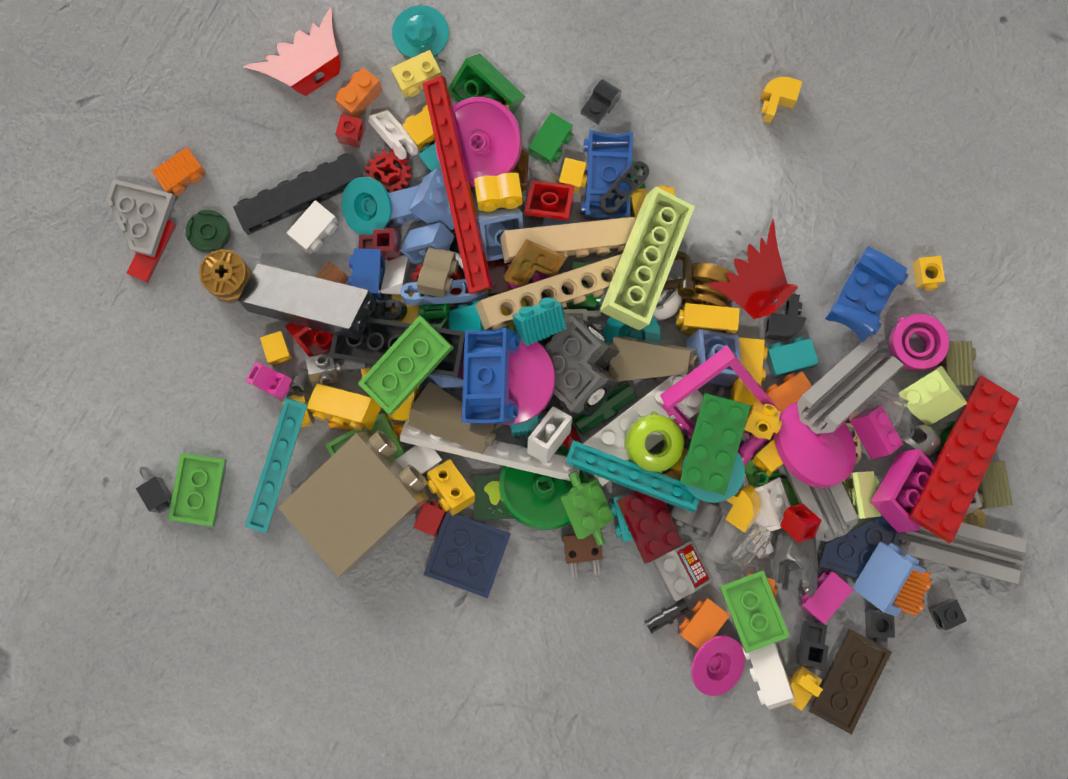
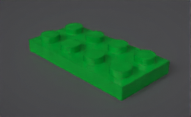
M704 393L680 483L722 495L726 494L751 405Z

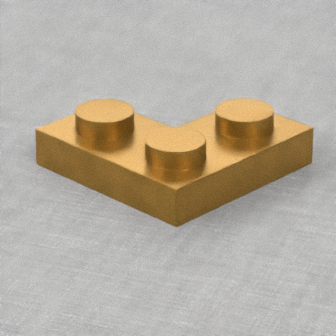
M526 239L503 277L506 281L523 287L528 284L536 270L551 277L556 276L566 259L562 254Z

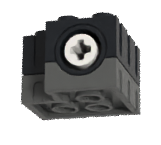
M571 315L566 322L567 329L556 333L552 340L544 347L552 359L555 368L556 383L553 393L567 405L571 412L592 416L620 383L606 369L611 359L620 351L591 322Z

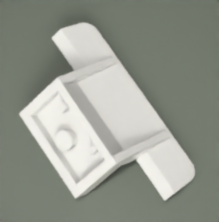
M746 475L744 477L741 489H744L749 485ZM780 477L769 480L765 485L754 487L761 499V510L753 525L745 533L755 555L770 554L774 551L767 532L781 528L780 524L783 519V513L790 507Z

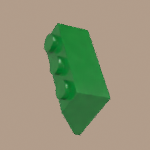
M480 53L465 59L448 87L449 94L458 102L473 97L490 98L501 102L504 106L509 105V109L513 114L526 97Z

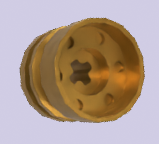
M224 249L208 254L200 264L199 269L200 282L205 289L215 298L226 303L239 302L238 298L252 275L251 269L238 254Z
M693 263L692 281L696 284V294L691 298L682 297V302L684 304L728 307L727 304L730 302V298L710 287L708 283L730 282L726 273L733 272L714 264Z

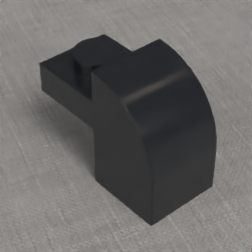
M602 79L593 89L592 95L582 108L580 114L599 125L606 113L610 114L620 99L622 91Z
M792 294L786 300L785 315L772 313L767 317L765 339L787 340L803 328L806 317H798L802 311V302H799L800 295Z
M807 620L803 621L800 642L796 649L797 665L817 670L826 669L829 646L825 645L828 625Z

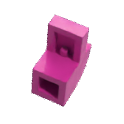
M255 362L245 382L282 400L290 391L292 379L261 363Z

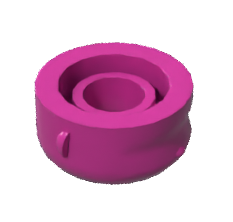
M914 314L905 319L900 317L898 324L892 329L888 339L889 353L891 357L894 356L903 363V368L915 372L927 369L930 371L935 370V366L944 359L949 349L948 333L941 322L932 316ZM912 334L918 335L923 339L925 344V351L923 353H917L910 348L909 338Z

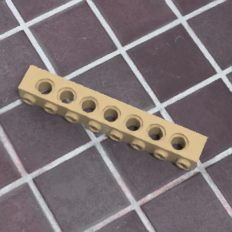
M622 254L479 301L475 306L484 330H499L506 328L505 324L513 322L514 324L512 315L518 313L523 308L521 299L527 301L528 305L533 307L540 304L539 302L542 300L541 293H545L548 298H554L560 302L562 309L567 307L566 303L573 301L575 305L586 301L587 296L593 295L596 298L606 294ZM601 273L606 275L607 282L602 279ZM582 280L587 282L588 288L582 285ZM562 286L568 289L569 295L562 292ZM501 306L507 308L509 313L508 316L502 314L500 310Z

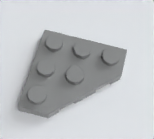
M113 179L106 200L116 216L115 218L121 231L128 240L127 243L130 249L135 253L155 257L175 196L171 193Z

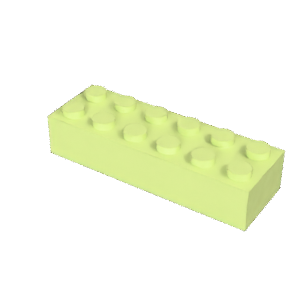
M654 187L646 194L600 312L637 330H641L649 325L695 206L658 187Z

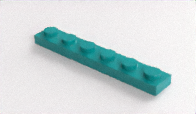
M285 398L244 527L263 533L268 532L308 404Z
M573 440L564 464L690 512H695L699 499L693 496L685 484L680 483L679 480L658 472L644 470L637 464Z

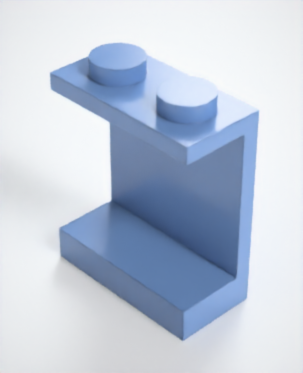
M879 542L854 584L853 589L884 613L897 617L902 609L893 602L912 570L924 573L926 569L918 565L919 560L910 554L905 556L901 553L903 549L892 542L889 545Z

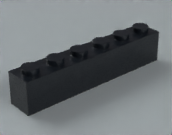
M345 153L338 156L337 160L320 164L313 171L300 173L293 180L282 181L273 189L262 190L253 198H244L238 201L237 205L233 206V209L242 229L247 235H250L308 209L315 200L321 203L343 193L346 186L352 180L364 177L354 154Z

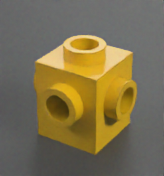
M754 401L744 430L751 432L757 438L770 440L773 433L777 434L782 425V421L779 420L781 411H778L770 404L763 405Z

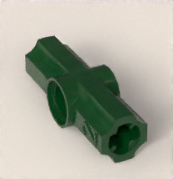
M628 382L623 383L606 398L592 416L578 414L572 418V421L583 435L601 422L604 423L619 413L620 409L637 399V395Z

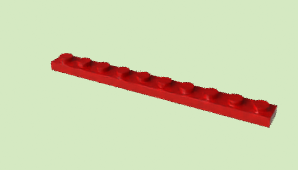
M441 75L422 84L469 294L473 295L493 287L446 78Z

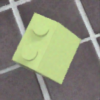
M942 366L898 393L909 410L927 426L967 404Z
M874 471L851 473L842 483L858 519L880 517L881 514L870 503L879 488V481L877 476H874Z

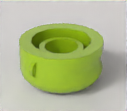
M652 411L650 415L642 416L630 425L625 435L624 446L626 454L632 463L637 464L644 470L661 474L663 471L673 467L682 456L684 438L680 427L673 420ZM653 432L661 434L664 439V447L657 454L649 453L645 447V439Z

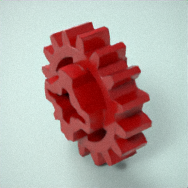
M384 149L381 156L374 153L375 160L368 159L371 166L365 167V171L369 173L365 177L375 179L374 176H376L378 179H381L382 185L388 193L402 190V187H409L407 180H412V176L409 174L412 172V168L407 166L409 164L407 158L401 160L395 155L394 150L391 149L390 154H387ZM395 163H398L403 171L400 168H396Z

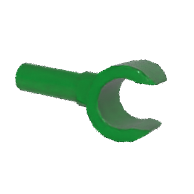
M755 471L753 475H760V481L754 482V484L765 485L768 479L777 478L780 476V473L774 472L768 477L765 472Z

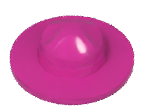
M717 636L704 643L696 653L692 663L691 676L695 687L708 696H718L733 688L740 679L745 665V655L742 646L735 639L728 636Z

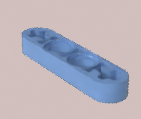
M466 279L453 280L452 289L460 288L462 290L459 295L447 292L445 298L426 294L421 296V293H418L417 282L406 283L400 292L402 301L406 305L414 306L481 301L487 298L489 290L473 295L466 294V288H468ZM409 292H414L412 297H409Z

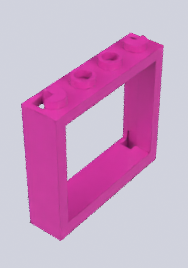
M725 346L660 395L664 402L662 405L663 409L667 412L668 416H675V423L681 430L684 428L687 430L686 434L690 440H692L695 424L677 404L728 366L734 370L761 404H770L778 410L772 399L728 346ZM746 432L749 436L752 435L751 432Z

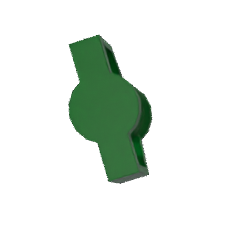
M450 303L419 305V315L426 321L428 319H444L441 324H431L432 327L445 328L449 321L448 311H451Z

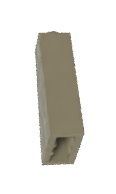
M617 336L613 337V345L620 352L611 359L609 372L618 381L688 374L697 368L699 357L696 355L697 349Z
M431 382L427 384L410 408L408 425L483 454L488 446L491 447L496 437V434L493 433L495 424L462 423L463 403Z

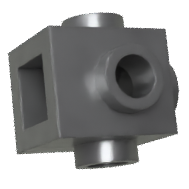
M330 353L306 357L312 388H315L316 384L329 386L339 383L338 374L342 373L339 360L329 357Z

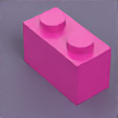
M882 405L863 410L850 420L871 459L891 455L903 445Z
M833 571L822 572L817 577L818 586L813 596H809L808 593L804 592L800 598L802 602L799 606L820 624H825L854 590Z

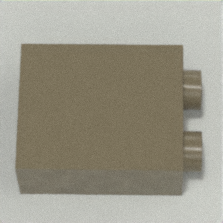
M380 430L374 434L371 431L354 434L278 507L338 577L357 567L429 499L422 490L427 485L424 476L410 464L404 469L392 456L397 451L396 445Z

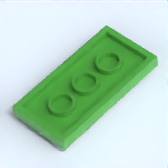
M419 315L358 384L389 415H393L454 347Z

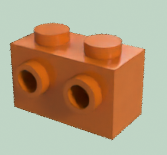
M365 68L355 72L350 79V83L345 88H341L336 94L335 101L338 108L348 116L359 118L381 93L380 80Z

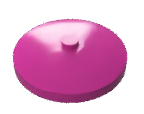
M485 97L468 98L455 104L452 109L470 187H475L474 179L478 177L511 173L519 160L522 150V133L513 113L503 104Z
M521 341L520 348L517 349L516 354H510L508 399L513 400L518 406L519 414L514 423L505 425L520 424L533 419L545 409L552 398L556 383L555 368L549 354L538 342L526 346Z
M797 402L785 408L780 414L779 420L782 421L779 432L777 434L774 433V441L777 452L786 468L800 481L817 488L833 487L847 479L855 466L856 449L853 437L846 424L842 423L832 433L815 434L810 430L809 426L804 425L800 421Z

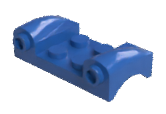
M590 130L588 139H584L583 152H587L588 168L586 200L581 201V215H585V219L609 220L630 217V199L614 215H605L600 209V202L605 193L632 165L633 132L605 134ZM622 183L618 186L619 191L623 194L631 191L627 183ZM616 195L612 201L608 202L606 200V208H615L614 202L618 198Z
M868 246L861 254L825 319L849 327L856 333L859 340L864 342L871 334L875 335L882 324L879 323V315L894 288L898 284L902 286L908 278L907 268L896 260Z
M508 328L491 331L465 330L462 423L512 424L518 417V406L513 400L508 399L510 354H516L521 344L520 337L515 331Z

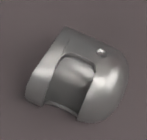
M927 425L915 427L914 434L911 437L907 435L900 436L903 445L900 447L903 451L920 449L927 458L937 453L941 446L939 435L933 428Z

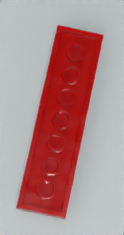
M982 375L977 378L966 400L967 404L963 406L909 516L910 520L947 543L954 541L1020 398Z

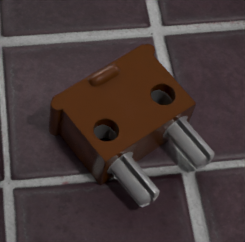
M576 534L563 535L561 537V540L564 542L566 563L570 564L571 578H574L573 563L576 578L579 577L577 562L592 561L593 574L597 575L596 560L598 575L601 574L600 560L603 559L602 548L597 546L593 534L584 539H577ZM593 548L598 549V552L596 554L591 553V550ZM570 551L576 552L574 557L569 556Z

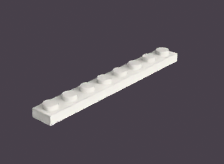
M409 420L405 421L400 435L401 442L571 481L568 476L571 472L577 471L579 476L580 469L564 464L567 458L565 456L553 454L546 464L528 454L526 447L496 440L482 454L408 425Z

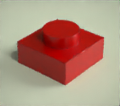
M573 423L571 424V432L563 441V445L567 446L568 449L571 447L573 440L582 444Z

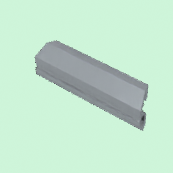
M868 337L801 396L797 402L800 421L804 425L809 426L810 430L815 434L834 432L903 368L904 364L894 356L889 360L886 359L885 354L878 352L877 347L879 344Z
M783 464L799 503L804 504L822 520L815 539L825 542L831 541L834 538L846 535L858 523V516L842 482L829 488L813 487L797 479Z
M962 522L954 541L951 543H947L921 526L919 531L901 532L897 545L903 549L901 553L904 555L910 554L922 560L1019 585L1028 540Z

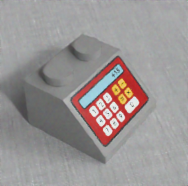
M692 540L652 561L671 600L674 602L694 593L713 581Z

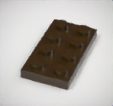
M848 629L820 686L823 690L818 697L814 698L809 712L852 735L892 651Z

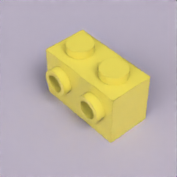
M430 50L391 68L393 77L404 98L416 96L424 89L423 82L441 76V71Z

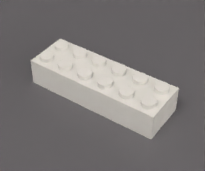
M686 374L670 376L583 444L631 462L624 446L628 428L636 419L650 415L652 411L674 421L675 416H668L667 412L663 409L662 405L664 402L660 395L684 378ZM697 389L677 405L691 419L700 411L703 396ZM657 432L650 433L645 439V447L649 451L664 439ZM590 473L593 478H598L601 487L609 482V480Z

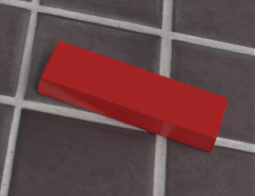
M167 220L155 257L136 253L126 272L128 275L146 283L149 282L175 230L176 224Z

